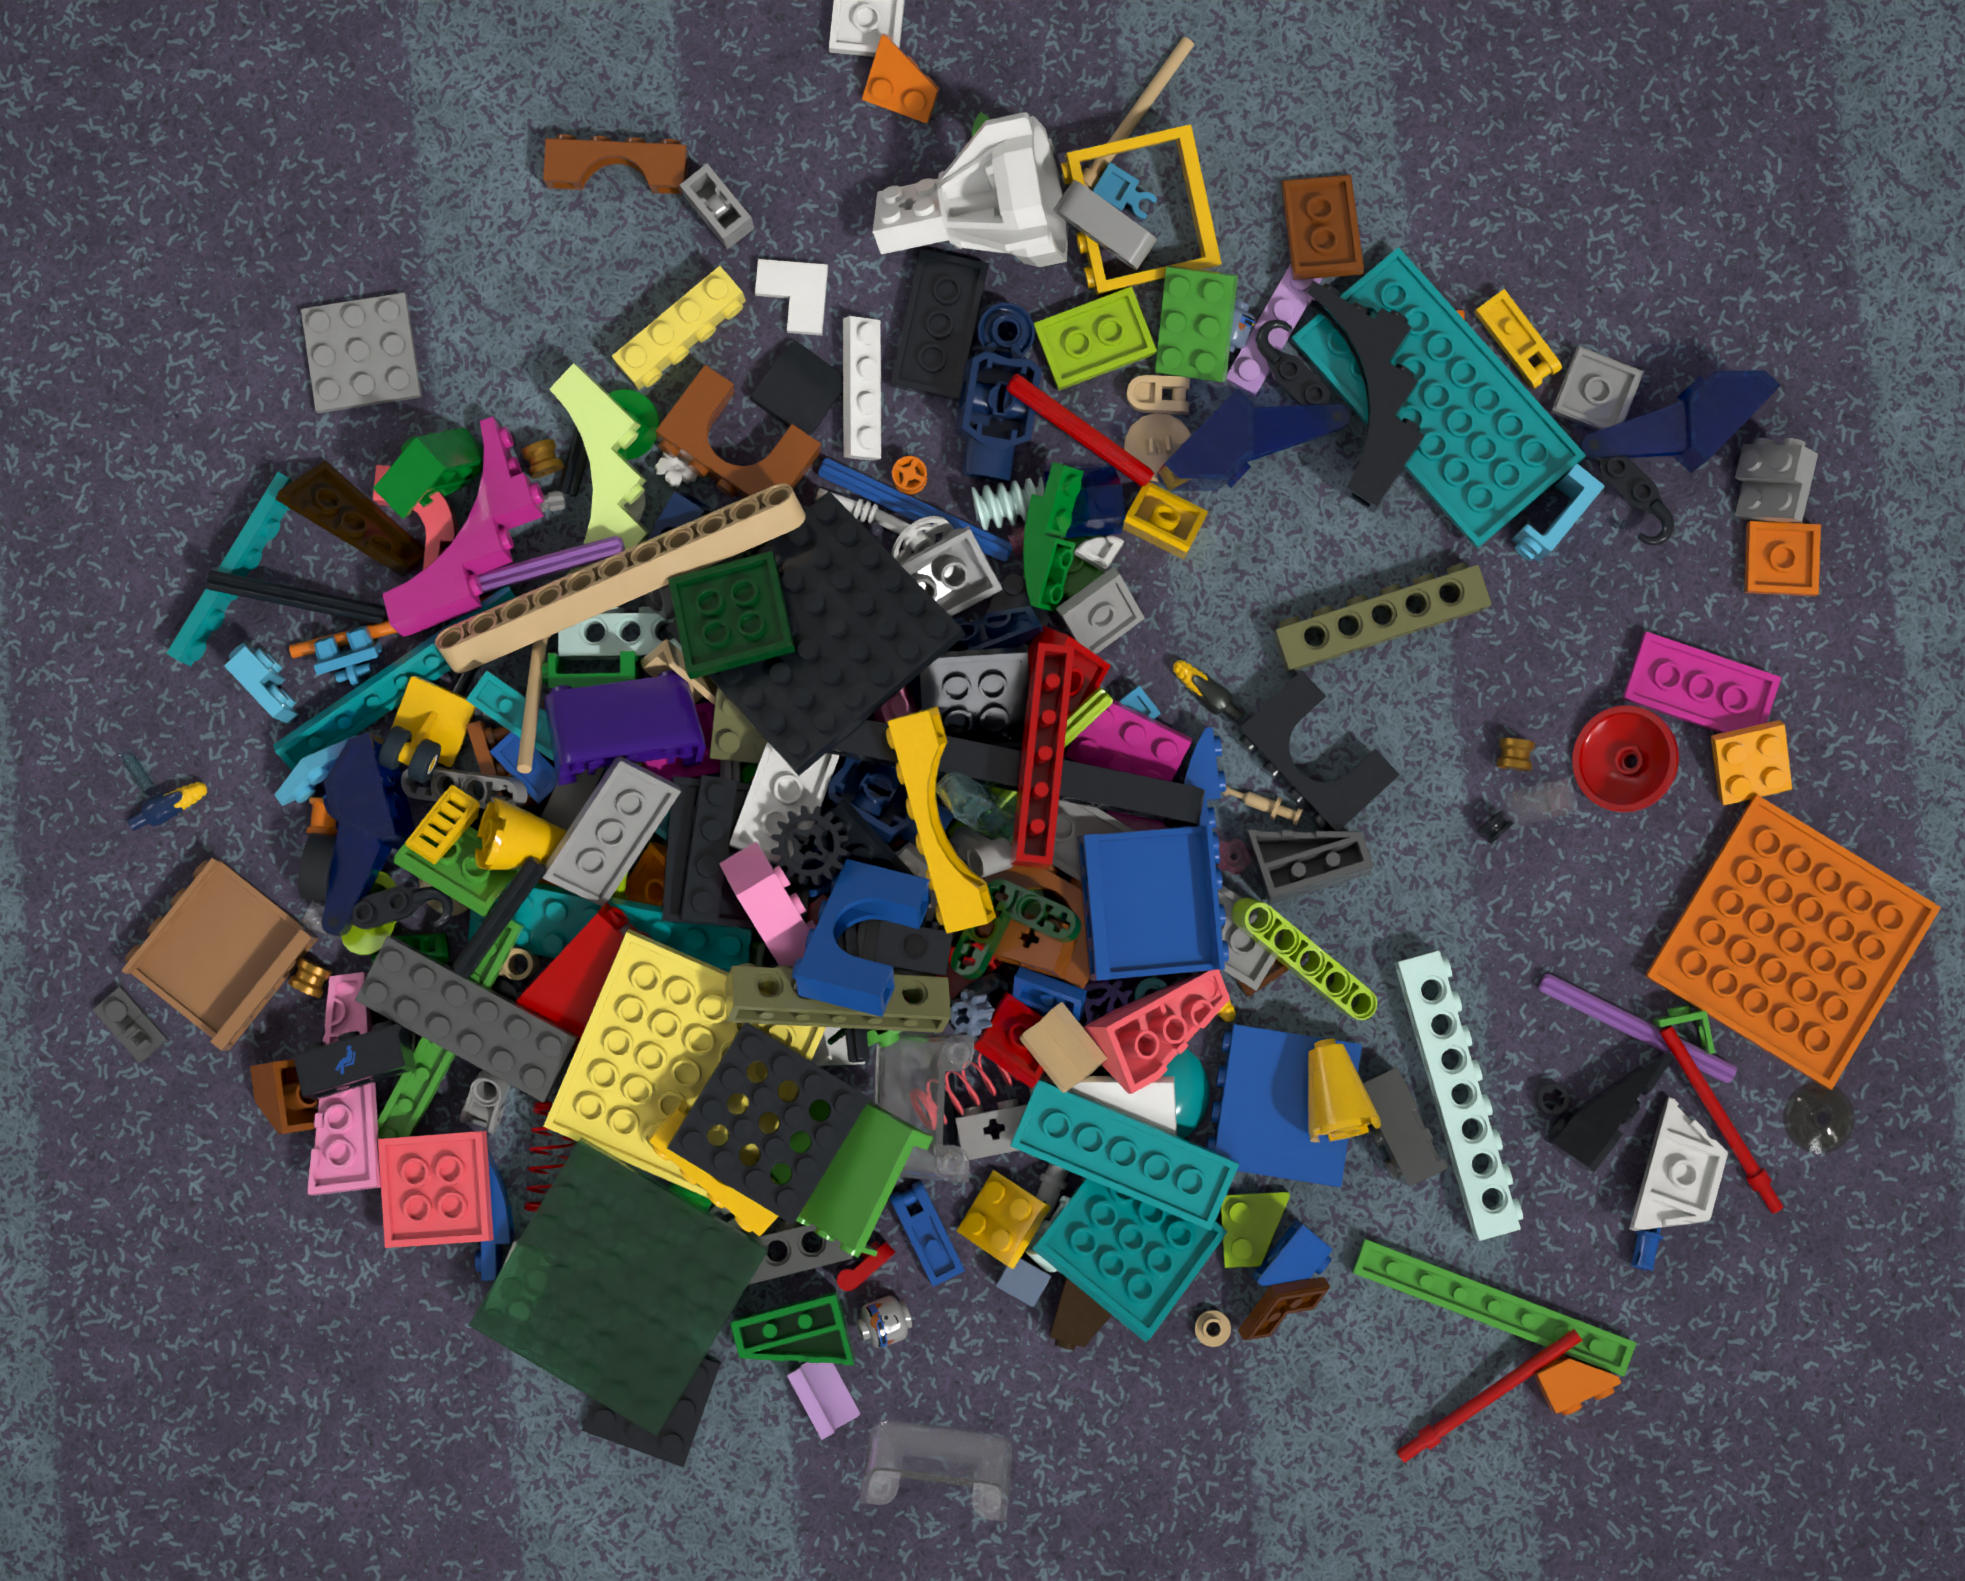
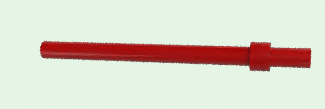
M1665 1026L1659 1031L1660 1035L1747 1174L1745 1179L1754 1192L1758 1191L1771 1214L1780 1211L1784 1206L1770 1185L1772 1182L1765 1168H1760L1673 1026Z
M1572 1329L1433 1426L1429 1423L1420 1429L1417 1437L1396 1451L1398 1456L1405 1463L1427 1447L1431 1450L1442 1442L1441 1438L1583 1341L1575 1329Z

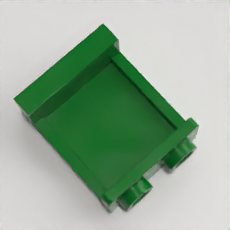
M620 651V673L565 674V660L556 653H548V662H543L542 679L543 683H548V689L550 690L561 685L579 688L643 679V668L640 662L642 658L635 651Z

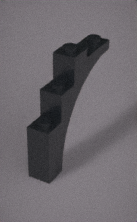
M1314 281L1306 293L1305 303L1326 318L1344 339L1358 364L1366 390L1368 409L1366 444L1360 463L1346 487L1345 495L1375 513L1422 444L1424 435L1420 433L1421 428L1407 418H1403L1401 421L1396 418L1415 391L1418 383L1414 379L1415 374L1410 369L1401 364L1396 366L1391 364L1409 337L1412 326L1407 324L1409 321L1404 315L1395 310L1388 312L1382 308L1375 319L1370 317V311L1361 304L1353 302L1351 305L1340 298L1341 293L1333 286L1326 283L1321 286Z

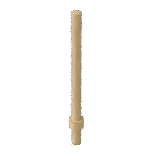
M1187 37L1181 39L1107 143L1124 140L1130 136L1193 48L1194 43ZM1116 154L1097 158L1089 168H1084L1082 174L1087 188L1093 191L1100 176Z
M551 635L532 644L517 770L521 773H529L532 770L543 681L542 664L545 662L547 640Z

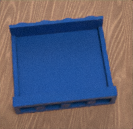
M1212 824L1197 827L1111 834H1087L1077 837L1090 981L1225 969L1224 962L1229 960V948L1227 941L1222 940L1221 926L1225 925L1226 914L1224 905L1219 904L1218 890L1222 889V874L1220 868H1216L1215 854L1219 852V839L1217 833L1212 832Z
M1231 1024L1230 1031L1224 1030L1221 1051L1227 1052L1225 1066L1218 1067L1216 1087L1222 1088L1220 1102L1213 1101L1210 1119L1211 1123H1217L1215 1137H1208L1206 1148L1238 1161L1237 1171L1341 1187L1348 1138L1329 1141L1328 1135H1319L1320 1142L1315 1143L1310 1142L1308 1134V1052L1315 1049V1042L1325 1040L1326 1038ZM1335 1040L1336 1044H1344L1358 1073L1362 1044Z

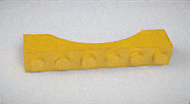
M938 706L887 721L889 728L886 729V736L891 749H895L899 761L896 764L897 776L900 783L906 786L909 797L906 799L907 812L911 820L915 819L918 830L916 845L919 853L925 855L928 866L925 872L926 879H929V888L934 890L938 902L935 905L937 920L940 925H944L946 934L988 924L996 918L987 882L972 872L959 858L947 839L939 818L936 801V778L940 759L948 741Z

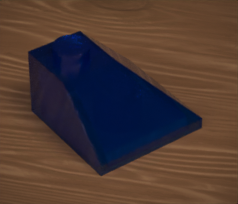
M1115 467L1078 469L1084 471L1081 479V489L1076 497L1071 515V525L1067 530L1065 538L1121 534L1124 526L1123 521L1126 516L1122 484ZM1044 471L1045 487L1050 471Z

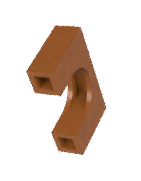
M704 365L657 428L656 438L657 442H659L658 447L672 458L678 455L689 462L687 467L701 478L707 475L717 482L716 487L721 492L731 498L736 495L744 499L780 483L789 484L794 491L821 453V443L792 424L772 452L762 461L748 466H738L725 462L712 450L708 441V435L712 425L733 397L734 384L707 365Z
M1013 865L1010 869L983 877L982 879L987 882V885L993 880L1004 879L1027 890L1039 889L1048 891L1057 896L1067 908L1079 917L1081 931L1077 936L1078 940L1065 978L1057 979L1084 989L1090 975L1081 882L1074 878H1071L1069 882L1056 875L1059 870L1052 865L1047 869ZM997 892L995 895V899L998 901L1003 900L1006 902L1009 897L1005 892ZM995 910V915L999 918L1001 914ZM993 922L978 926L977 933L987 938L994 928Z

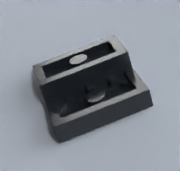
M794 339L752 393L750 400L788 428L793 424L810 436L827 416L829 409L843 394V374Z

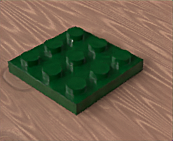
M772 551L668 579L686 673L690 679L795 652L777 563Z

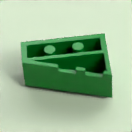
M838 1290L736 1317L730 1322L739 1358L835 1363L853 1366L856 1362Z

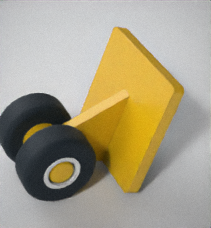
M418 676L411 677L391 730L380 749L378 756L379 764L388 769L395 770L401 763L409 766V778L420 783L426 782L433 773L437 762L447 767L455 764L468 731L466 725L471 723L477 707L469 703L466 697Z

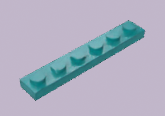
M277 472L217 571L246 577L249 571L254 570L259 565L263 548L268 540H272L278 534L280 521L286 511L290 510V508L275 500L279 490L293 482L290 478ZM206 588L166 654L191 667L194 661H198L203 656L206 650V641L211 633L222 625L225 618L224 612L230 602L236 600L239 596L212 591Z

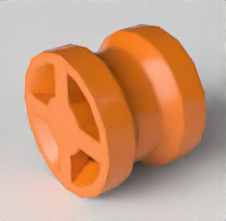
M905 456L897 460L892 469L893 483L897 490L908 495L917 494L923 490L928 479L926 466L923 461L914 456Z

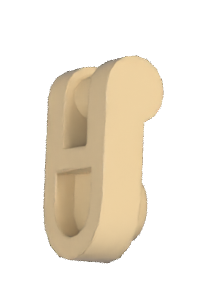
M1159 375L1137 376L1128 385L1126 393L1127 402L1131 408L1143 413L1189 414V402L1186 401V391L1190 389V378ZM1162 389L1172 390V400H1162Z

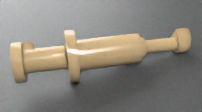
M1226 785V791L1221 792L1224 796L1228 797L1229 794L1240 798L1245 805L1271 814L1270 819L1274 821L1276 816L1279 815L1292 820L1293 825L1297 826L1303 811L1300 808L1296 811L1282 806L1283 799L1280 797L1277 798V801L1250 791L1244 794L1231 789V786Z

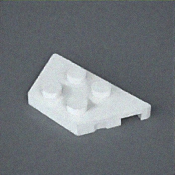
M1670 1097L1665 1100L1629 1228L1633 1231L1707 1222L1712 1216L1728 1152L1716 1140L1711 1139L1707 1135L1706 1130L1696 1120L1692 1121L1677 1107L1679 1103Z

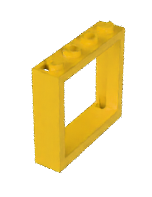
M1191 124L1066 153L1064 156L1066 162L1060 163L1064 184H1071L1073 180H1076L1085 186L1080 162L1176 140L1201 258L1169 266L1205 270L1222 264ZM1082 232L1076 233L1080 254L1086 253L1089 267L1084 268L1088 289L1094 287L1096 295L1165 279L1166 267L1168 266L1106 280L1098 244Z

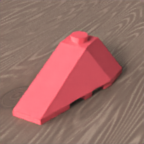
M1219 970L1201 971L1117 1008L1083 1027L1108 1058L1101 1065L1128 1094H1133L1161 1078L1168 1070L1166 1066L1177 1054L1184 1052L1189 1046L1187 1042L1200 1028L1207 1026L1230 1000Z

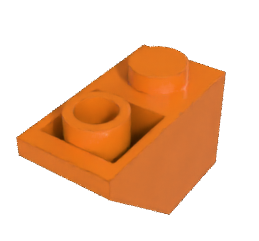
M1565 1355L1558 1357L1533 1374L1550 1410L1555 1414L1561 1412L1563 1416L1581 1409V1402L1594 1397L1595 1400H1600L1615 1392L1613 1387L1621 1384L1619 1376L1612 1372Z

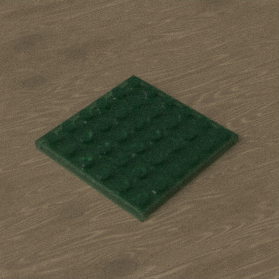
M581 1137L468 1326L657 1436L769 1248Z

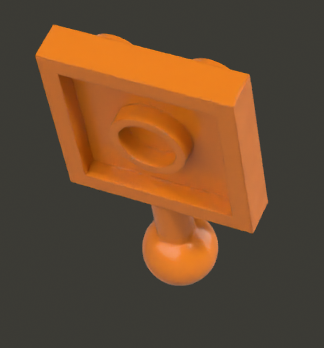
M1749 521L1746 525L1744 593L1794 596L1819 595L1821 524Z

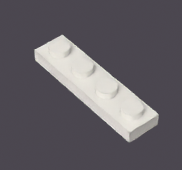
M855 316L843 318L844 458L860 460L881 459L880 320Z

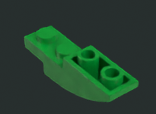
M1055 462L1052 463L1043 497L1035 494L1031 495L1024 532L1023 555L1024 574L1030 605L1057 612L1056 608L1063 597V587L1068 569L1073 561V551L1076 544L1066 541L1065 536L1071 525V515L1076 497L1081 489V479L1084 471Z

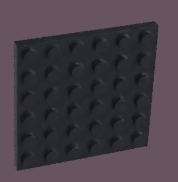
M830 491L804 511L806 518L798 528L769 540L752 555L772 551L775 556L795 652L707 675L798 776L804 773L965 636L963 629ZM675 619L666 629L681 646Z

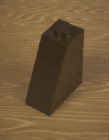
M1065 1277L1049 1331V1337L1055 1339L1054 1345L1075 1351L1076 1345L1085 1347L1112 1315Z

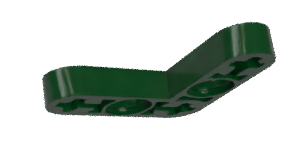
M1004 879L993 880L987 886L994 911L996 910L1001 914L999 918L996 917L992 920L994 930L989 937L979 938L977 935L978 926L964 929L952 953L951 966L955 972L965 979L972 980L980 977L985 972L1011 920L1062 943L1071 942L1077 938L1081 931V921L1073 911L1061 904ZM997 892H1005L1009 896L1007 901L995 899ZM1039 902L1041 911L1038 917L1032 920L1025 919L1024 909L1027 904ZM1050 915L1060 921L1067 920L1070 923L1068 930L1064 928L1060 930L1052 922H1049ZM974 940L980 946H983L984 949L981 951L977 947H973L970 944L971 941ZM964 957H972L976 960V963L973 967L970 965L966 967L962 961Z

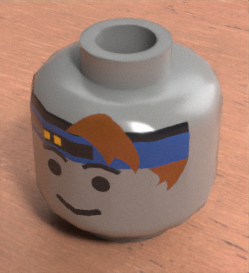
M889 1295L863 1305L861 1308V1319L856 1320V1325L863 1341L869 1339L875 1348H882L904 1340L907 1337L908 1329L912 1327V1320L903 1300L898 1301L894 1296Z

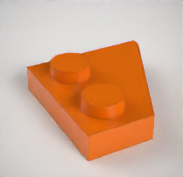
M883 33L862 100L928 123L940 88L929 76L924 75L919 70V66L910 56H906L896 46L890 35Z

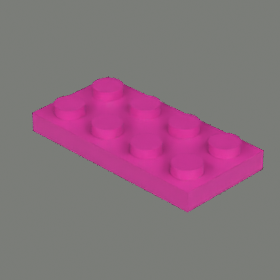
M1646 631L1643 633L1621 700L1718 733H1725L1767 723L1782 677Z

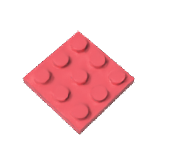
M486 1131L378 1139L385 1248L494 1240Z

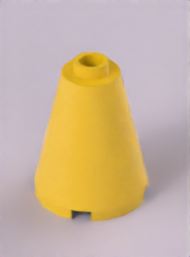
M493 798L494 803H488L479 825L477 837L482 838V849L475 848L476 866L484 870H520L530 857H535L546 864L567 830L503 799Z
M1335 1039L1315 1042V1049L1308 1052V1134L1310 1142H1320L1319 1135H1328L1329 1141L1362 1135L1369 1132L1368 1125L1370 1124L1376 1129L1380 1128V1117L1344 1044H1336Z

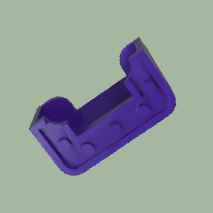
M674 670L662 672L658 677L579 688L561 685L552 688L551 693L544 699L558 786L576 783V774L582 773L586 769L588 776L595 775L597 768L610 767L616 756H622L633 763L666 759L667 764H672L675 762V758L679 757L683 761V767L702 764L706 746L689 683Z

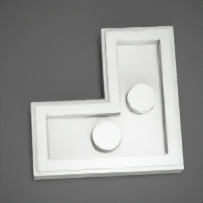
M758 259L755 295L790 298L787 333L822 336L828 264Z

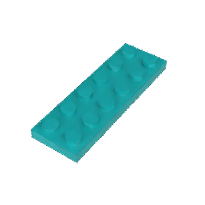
M1039 1079L1034 1086L1010 1143V1146L1210 1231L1239 1166L1238 1161L1068 1090L1066 1093H1062L1055 1084L1043 1079Z

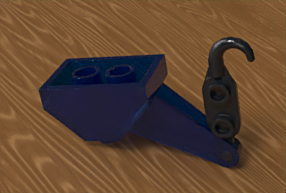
M1275 319L1264 323L1257 332L1256 343L1258 350L1268 363L1275 382L1300 406L1253 407V403L1237 389L1156 473L1154 477L1168 491H1219L1225 484L1232 488L1251 468L1247 462L1334 432H1339L1348 425L1350 421L1349 410L1343 405L1330 402L1328 387L1299 358L1277 350L1270 344L1268 335L1273 329L1282 328L1287 332L1292 330V326L1286 321Z
M1765 370L1714 371L1706 379L1699 375L1677 397L1681 402L1589 433L1580 441L1578 447L1585 453L1586 457L1584 459L1596 460L1599 463V473L1602 479L1631 507L1652 514L1659 519L1662 524V530L1657 536L1650 537L1640 533L1638 534V539L1648 545H1660L1666 542L1673 534L1675 525L1673 515L1664 505L1656 484L1629 458L1676 456V460L1692 473L1707 462L1781 385Z
M369 732L347 740L324 782L326 795L323 796L325 809L332 818L339 821L326 903L321 920L322 928L326 933L338 937L346 935L353 925L364 930L374 929L411 916L421 905L433 899L440 901L443 906L442 915L433 922V926L438 928L450 919L453 912V901L450 896L433 886L423 888L396 886L368 895L393 848L399 850L415 830L407 795L401 787L402 776L400 768L391 770L379 764L378 756L384 739Z

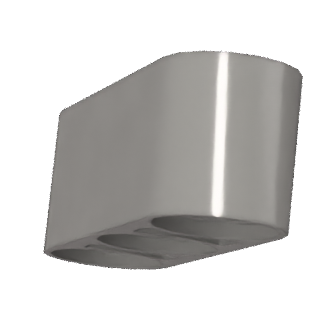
M1076 180L1072 181L1053 209L1056 214L1135 270L1139 268L1157 242V239L1151 233Z

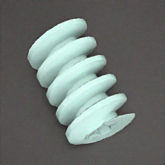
M1042 476L1039 477L1037 487L1034 486L1030 478L1025 479L1024 489L1022 490L1016 480L1011 482L1009 492H1007L1003 483L997 484L996 494H993L989 485H984L982 496H979L975 487H971L976 520L979 521L983 530H988L990 519H993L997 528H1002L1004 517L1008 518L1011 526H1016L1018 515L1022 516L1026 524L1031 495L1035 494L1042 497L1044 495Z

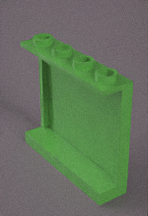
M819 1099L812 1102L809 1107L811 1118L820 1121L828 1116L829 1105L825 1100ZM869 1100L796 1221L806 1226L813 1224L816 1226L814 1232L829 1241L834 1242L837 1239L842 1242L839 1248L850 1255L859 1257L862 1252L876 1256L878 1251L867 1245L872 1231L913 1147L916 1146L927 1150L933 1136ZM798 1131L791 1136L790 1147L793 1151L803 1152L809 1147L810 1138L806 1132ZM785 1163L774 1165L770 1171V1176L779 1184L787 1182L791 1175L790 1168Z

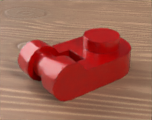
M875 1241L870 1247L878 1251L877 1255L872 1256L862 1253L861 1256L864 1261L854 1270L845 1269L841 1271L837 1276L839 1288L844 1291L856 1289L888 1261L896 1251L887 1241L882 1245Z

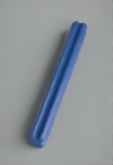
M825 458L820 465L819 477L913 521L929 516H939L945 518L952 525L953 529H963L969 526L984 554L1002 562H1006L1010 557L1013 544L1005 539L830 458Z

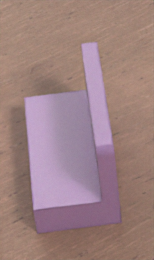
M806 1362L788 1373L787 1377L821 1440L835 1433L838 1427L860 1415V1411L834 1363Z

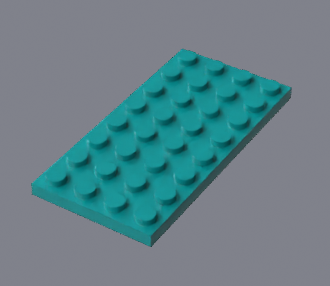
M1399 247L1341 295L1340 298L1351 305L1353 302L1364 306L1370 311V317L1375 319L1382 308L1388 312L1395 310L1404 315L1409 321L1407 324L1412 326L1409 337L1391 362L1394 366L1401 364L1410 369L1415 374L1414 379L1418 381L1415 391L1396 417L1401 421L1403 418L1413 421L1421 428L1420 433L1424 435L1422 444L1405 467V470L1476 549L1480 548L1586 457L1585 453ZM1318 314L1292 336L1291 341L1367 426L1366 390L1358 364L1344 339L1326 318Z

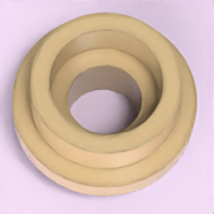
M1205 1311L1195 1322V1334L1199 1341L1206 1346H1220L1230 1336V1322L1220 1311ZM1211 1322H1216L1220 1326V1330L1216 1335H1209L1206 1331L1207 1325Z

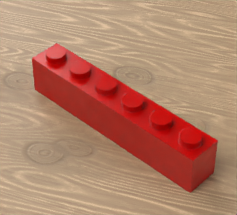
M1038 642L1032 650L1010 865L1047 869L1053 862L1075 647Z

